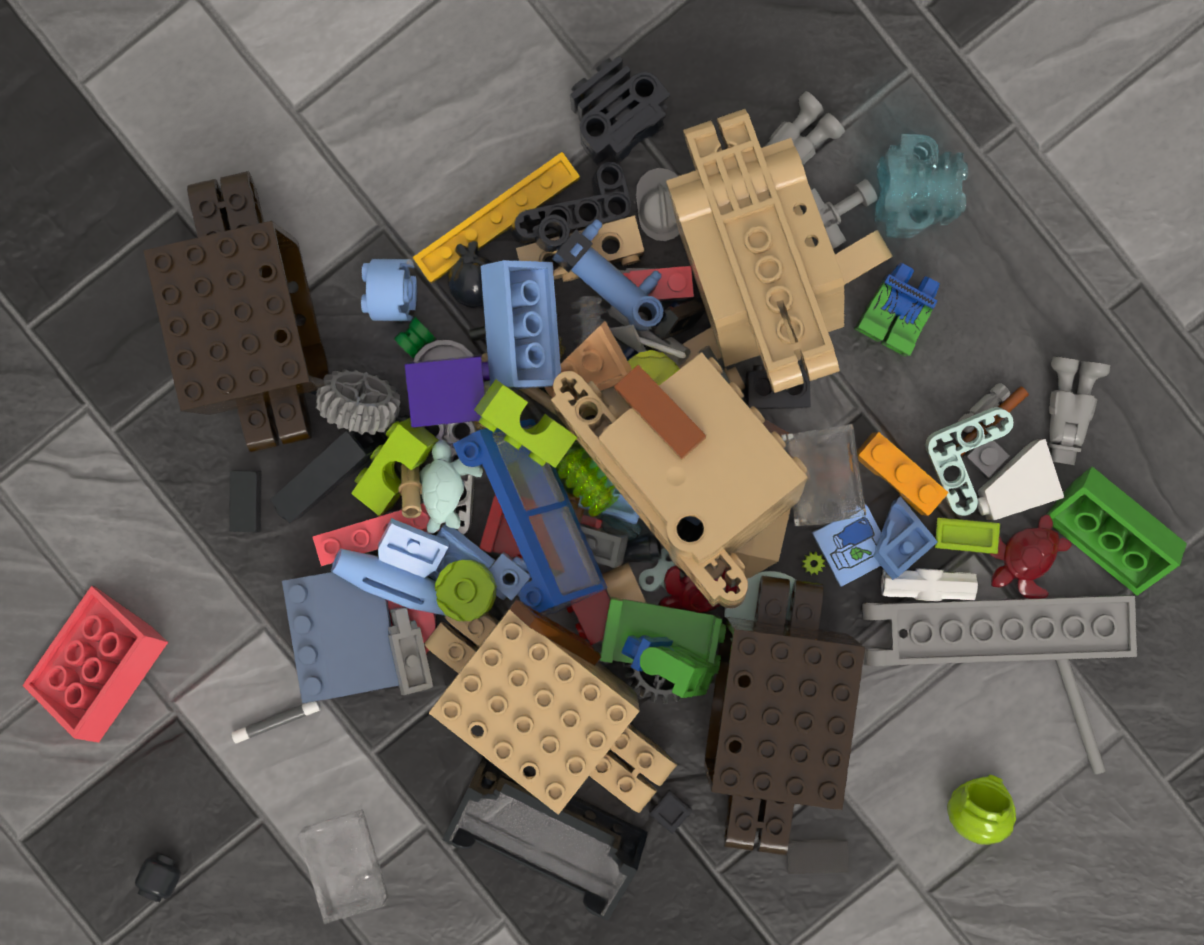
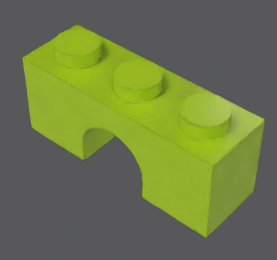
M495 379L474 409L481 416L478 422L492 432H495L498 428L506 433L503 439L518 450L522 445L529 449L531 452L528 456L541 466H544L547 462L556 468L577 439V436L546 414L535 426L530 428L521 427L520 415L528 402Z
M411 418L402 422L396 421L386 433V436L389 437L384 445L381 444L375 449L370 457L373 462L369 468H364L355 479L357 485L351 494L378 516L392 509L401 496L398 490L401 480L396 476L394 470L395 461L401 462L410 470H413L424 463L431 453L434 444L439 441L423 426L411 427Z

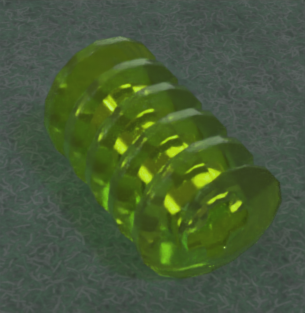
M582 447L568 454L557 465L556 469H559L558 476L561 479L567 478L565 485L568 488H574L573 495L576 498L582 497L581 505L583 507L590 506L588 513L594 517L613 505L618 500L619 495L615 497L612 495L616 490L614 485L605 486L608 481L606 475L600 478L597 476L601 470L598 466L590 468L593 459L591 457L582 458L586 452Z

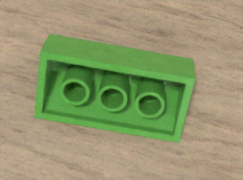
M1092 466L1070 484L1063 493L1064 498L1058 499L1046 514L1050 515L1053 521V528L1137 596L1180 566L1187 545L1185 541Z

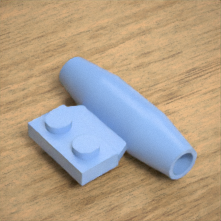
M391 518L378 543L379 556L346 549L338 551L331 568V572L365 592L409 609L446 616L438 607L436 601L435 581L427 576L438 568L449 547L447 540Z

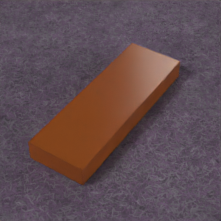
M639 365L614 386L616 392L681 460L706 439L703 431Z

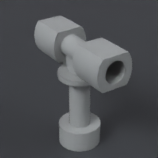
M866 179L854 186L855 193L834 206L831 202L824 204L816 189L811 190L833 249L847 241L838 227V224L841 223L840 216L860 203L867 207L878 200L874 188ZM801 206L804 212H806V208Z

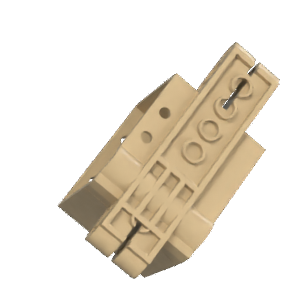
M746 109L717 118L725 150L721 148L711 120L684 129L685 141L696 171L669 179L666 183L678 231L725 367L760 355L774 393L804 383L798 364L800 359L809 381L839 372L838 361L828 332L844 327V279L808 184L801 158L792 138L761 148ZM800 206H804L806 208V212L804 214ZM812 238L818 240L817 246L814 245Z
M702 352L659 385L706 435V439L682 460L632 407L620 415L612 405L605 406L601 398L603 394L593 381L586 383L580 375L573 371H564L557 375L553 383L556 396L551 399L558 418L571 433L577 436L576 440L669 552L673 563L686 573L713 607L718 603L726 608L740 606L747 593L748 581L744 575L743 569L745 566L735 552L799 502L808 479L805 474L808 470L802 461L796 456L790 457L784 450L786 444L780 435L775 431L770 433L763 425L765 419L754 406L749 408L742 400L744 395L740 388L734 382L728 384L721 375L723 370L713 357L707 359ZM575 395H577V402H575V399L573 397ZM589 415L596 416L592 420H585V418ZM688 516L698 518L704 527L703 535L694 542L682 540L677 533L678 523L681 519ZM724 570H725V571H726V573H725V579L723 580V578L721 577V575H722V573H723ZM726 583L731 588L735 585L738 587L736 594L733 591L725 592Z
M508 609L500 621L488 612L483 617L473 621H456L445 616L450 624L470 640L463 637L456 629L441 622L424 643L434 655L458 673L434 704L429 714L558 815L588 776L597 781L631 809L640 813L657 791L645 777L656 785L661 786L678 764L662 748L630 724L640 711L635 690L598 662L594 666L529 628L510 609ZM475 725L481 726L484 730L483 735H473L472 727ZM613 752H615L617 755H619L622 759H624V760H625L627 763H629L630 765L624 763L621 759H619L617 756H615ZM527 766H532L536 770V774L528 777L524 774L523 769Z

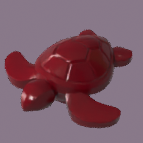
M1043 515L1039 519L1038 528L1018 531L1008 540L1007 545L1002 542L999 535L998 554H989L994 558L1003 560L1005 565L997 568L992 574V587H1005L1014 578H1017V589L1022 596L1028 599L1048 597V591L1036 585L1033 580L1047 573L1053 565L1058 551H1067L1072 545L1069 540L1059 538L1058 533L1051 530L1053 521L1050 515Z
M674 565L667 570L664 578V587L670 595L663 597L658 605L677 609L684 608L685 610L699 613L712 611L720 606L718 603L713 607L687 575L680 580L678 566ZM724 570V572H723L722 575H721V577L723 578V580L725 579V573H726L725 570ZM726 583L725 592L733 591L736 594L738 587L735 585L731 588Z

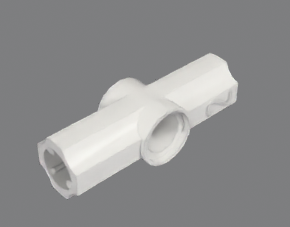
M916 568V571L906 570L899 577L892 580L883 569L881 576V595L888 597H914L916 600L942 601V599L975 600L978 589V582L974 573L943 572V570Z

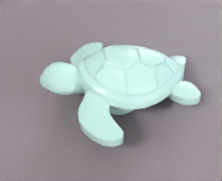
M439 440L432 448L434 461L431 464H427L419 472L420 483L422 484V498L427 513L430 516L427 524L428 533L438 531L444 522L450 528L459 529L461 520L458 514L454 512V509L464 491V483L460 476L470 474L475 477H481L483 473L482 465L468 467L459 459L451 463L452 451L449 444L445 440Z

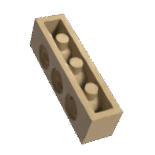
M635 215L602 224L598 234L591 241L593 243L591 247L611 264L621 262L622 266L637 263L640 261L639 256H643L645 252ZM560 236L551 238L550 240H558ZM613 239L617 241L620 247L619 250L614 254L604 252L602 244L606 240ZM536 243L516 248L519 261L544 262L546 257L555 255L557 252H546L540 249ZM561 266L553 270L554 280L562 278L563 282L579 279L572 271L568 273Z

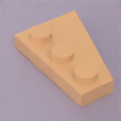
M606 321L560 364L561 373L573 371L580 375L586 383L593 381L600 391L615 386L632 370ZM545 387L549 396L552 398L556 396L553 387ZM577 395L573 396L575 401H577Z

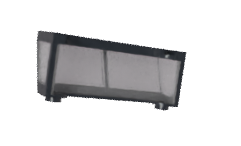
M483 756L442 840L460 849L471 848L476 841L584 894L583 903L586 909L591 914L608 921L638 871L648 832L575 796L570 799L558 815ZM524 772L526 776L532 777V775Z

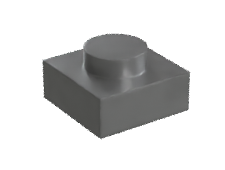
M993 440L971 449L964 457L983 476L989 478L1010 455Z

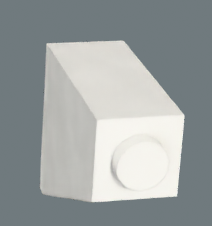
M1046 439L1031 441L977 490L979 495L977 507L982 516L985 515L987 520H997L1064 498Z

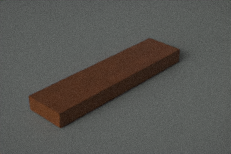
M516 600L509 608L529 628L594 666L602 658L601 654L586 640L522 601Z

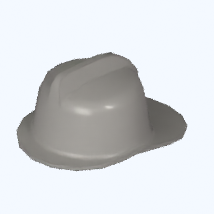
M656 168L646 172L640 178L636 190L638 217L641 228L647 236L659 241L674 239L679 235L666 183L667 180L678 176L676 173L664 168Z

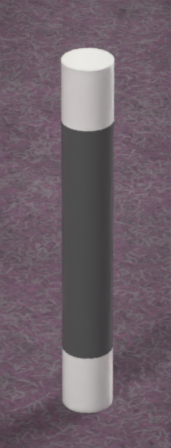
M319 701L308 702L231 733L233 741L237 744L320 711Z

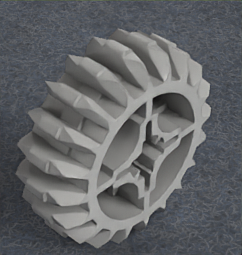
M343 369L342 372L333 371L331 375H325V386L317 390L316 408L320 411V416L327 418V422L330 424H337L338 429L345 428L349 432L357 431L361 435L364 432L374 435L376 431L385 432L386 429L393 425L396 417L399 415L400 395L396 392L394 386L389 385V381L380 380L378 375L372 376L367 372H358L356 369L353 372H349L346 369Z

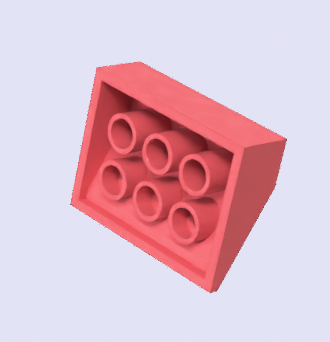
M91 586L22 686L73 738L99 743L166 647L168 641L148 623L98 588Z

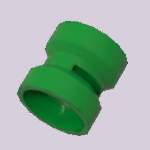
M415 317L409 323L407 331L399 332L393 339L414 359L415 355L425 345L434 342L437 338Z

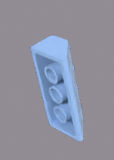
M502 260L482 265L481 277L490 386L497 379L511 390L553 387L555 378L561 373L553 262Z

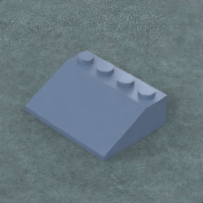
M333 572L282 581L302 703L399 686L388 637V627L392 625L386 599L361 590Z

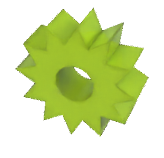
M809 552V556L804 555L806 559L801 560L805 563L802 567H805V572L809 571L810 575L813 573L818 575V571H822L821 567H825L822 564L825 561L821 559L822 554L817 555V552L814 554ZM812 560L817 562L815 567L810 565Z

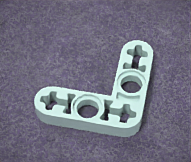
M994 407L940 429L929 435L926 439V451L940 485L948 492L950 488L960 487L962 494L966 498L970 497L966 501L967 506L962 508L959 504L955 505L959 501V496L954 489L947 494L945 498L948 505L958 515H970L978 505L977 495L960 454L1005 436L1011 431L1014 423L1013 417L1003 408ZM995 415L1005 418L1001 422L1002 427L1000 429L995 426L985 428L988 432L987 435L984 434V429L978 423L982 420L985 425L991 424L995 421ZM966 426H974L977 429V436L971 442H964L961 438V432ZM954 432V437L960 444L959 447H956L952 442L944 446L945 451L943 453L933 450L937 446L936 440L941 439L943 442L953 440L950 433ZM954 465L959 468V477L951 482L946 481L943 476L944 470Z

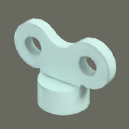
M665 548L661 550L662 557L658 559V564L654 568L644 570L639 576V585L647 592H654L660 586L665 589V574L669 568L675 565L673 561L668 562L666 560L669 552ZM680 571L681 580L686 575ZM652 576L654 578V582L649 585L647 584L646 580L648 577Z

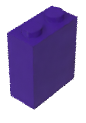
M482 355L407 362L405 364L411 427L480 420L481 416L474 409L486 393L485 381H490L489 363L482 361Z

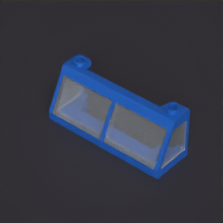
M533 419L520 421V425L523 428H530L536 425ZM488 428L478 430L453 443L459 460L465 466L478 467L483 464L532 578V581L522 587L520 601L543 615H549L607 589L608 587L580 527V523L556 468L547 462L544 466L535 462L528 456L531 452L529 449L522 445L518 450L503 439L506 433L498 428L495 432L490 431Z

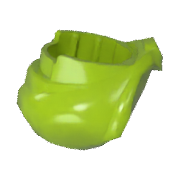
M989 774L987 777L972 779L961 784L953 791L947 804V812L954 829L962 837L980 845H990L1003 841L1013 832V826L1016 821V809L1012 797L1002 783L1003 780Z

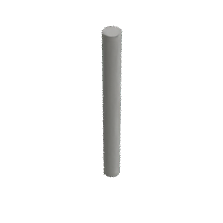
M1069 659L1056 660L1093 774L1104 773L1106 770Z

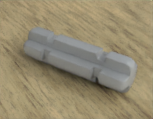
M1002 383L996 384L990 390V394L984 395L969 410L970 413L964 414L958 422L990 408L998 407L999 402L1005 401L1010 396V391ZM966 426L963 429V431L969 433L972 432L975 429V427Z

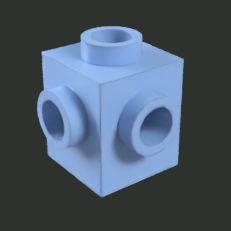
M505 552L500 555L489 569L496 583V595L502 600L508 597L512 601L516 595L520 597L522 587L529 582L528 580L531 577L522 558L516 555L513 559ZM507 573L513 574L515 581L508 582L505 575Z

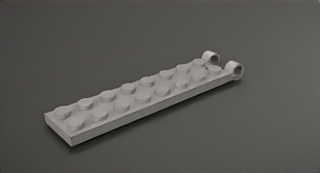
M1134 595L862 604L863 620L890 619V649H865L864 665L1137 657ZM901 629L906 630L907 634L905 637L899 636Z

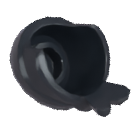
M469 242L467 247L458 244L455 251L460 258L453 265L448 275L449 292L458 303L466 307L484 306L481 266L493 262L478 256V242Z

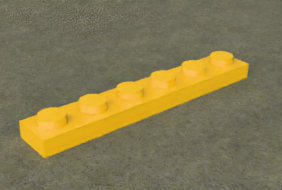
M561 152L412 258L432 284L449 272L459 260L460 256L455 251L458 244L467 247L469 242L476 241L478 242V250H480L510 229L513 221L521 212L541 207L578 181L580 176L564 153Z

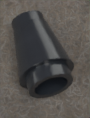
M650 533L628 540L623 562L654 563L656 559H661L662 557L660 541L655 535Z

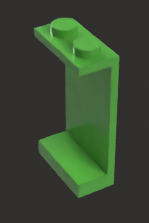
M610 597L600 653L602 658L600 661L612 663L614 660L632 664L633 659L622 654V649L628 636H635L637 638H640L642 635H647L651 638L667 637L673 640L671 646L682 647L718 666L715 674H718L721 656L716 655L718 642H724L726 625L721 624L722 618L716 615Z

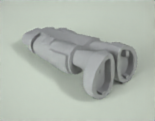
M807 91L799 97L800 112L793 123L784 121L769 138L770 141L764 146L766 147L792 138L803 165L816 154L815 145L827 138H840L845 132L841 123L833 115L826 113L806 137L800 136L811 123L824 113V109L819 101Z
M1052 357L1051 366L1058 375V390L1051 391L1049 414H1051L1050 443L1048 447L1052 448L1051 458L1053 462L1075 465L1076 454L1081 452V448L1078 446H1082L1085 440L1089 422L1092 421L1097 404V398L1091 395L1093 385L1098 378L1105 377L1110 373L1111 365L1081 361L1078 390L1076 394H1073L1071 392L1074 375L1078 370L1079 360Z

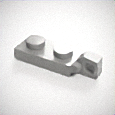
M407 607L390 610L393 626L388 627V637L401 695L432 688L433 682L421 628L417 627L415 620H409Z

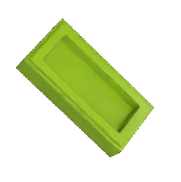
M937 518V543L935 548L998 554L1000 523Z

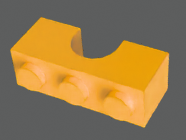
M880 432L872 433L853 455L873 474L880 476L900 493L899 496L921 515L929 516L949 493Z

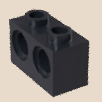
M754 365L753 371L746 372V405L749 408L754 406L756 409L811 407L810 381L806 371L802 370V365H799L804 383L800 384L801 389L797 395H791L786 389L774 393L764 365ZM758 379H765L770 384V391L765 396L759 395L755 390V382Z

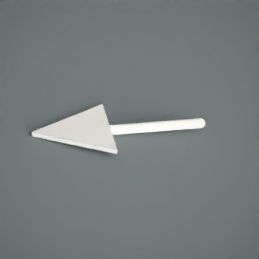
M634 325L610 328L613 336L638 352L646 351L644 347L646 345L679 358L686 357L684 352L639 337Z

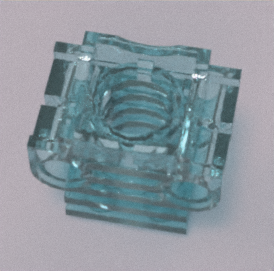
M901 134L900 144L898 146L891 145L890 149L886 151L885 157L877 161V179L879 181L880 193L875 205L874 221L886 222V237L912 238L931 224L935 225L941 220V225H948L961 216V212H964L966 207V194L962 193V180H966L968 174V164L963 162L964 153L957 152L951 158V152H944L939 157L938 145L930 136ZM910 214L915 216L917 223L911 219Z

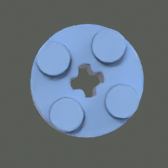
M372 259L370 263L363 264L362 279L366 282V294L362 295L361 308L363 313H369L373 321H411L413 319V316L408 314L409 310L416 309L417 279L416 276H410L409 268H415L411 259Z

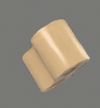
M629 563L602 574L610 597L646 603Z

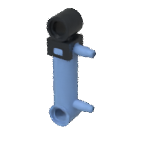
M558 215L545 217L535 231V241L540 249L546 252L557 251L552 259L568 273L570 271L575 273L628 319L629 324L634 325L636 330H650L661 321L663 317L662 304L655 297L648 296L661 279V274L658 271H653L637 287L591 247L593 244L591 241L602 227V223L599 220H594L582 233L576 229L569 236L570 228L564 218ZM553 227L557 229L560 235L559 239L555 241L548 239L544 232L545 228ZM639 307L649 308L652 314L650 321L641 319L638 313Z

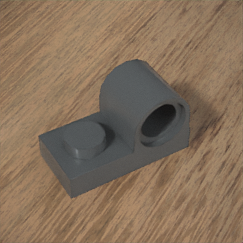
M573 523L575 530L578 531L576 524ZM580 523V527L597 563L613 568L623 564L629 533L615 528H595Z

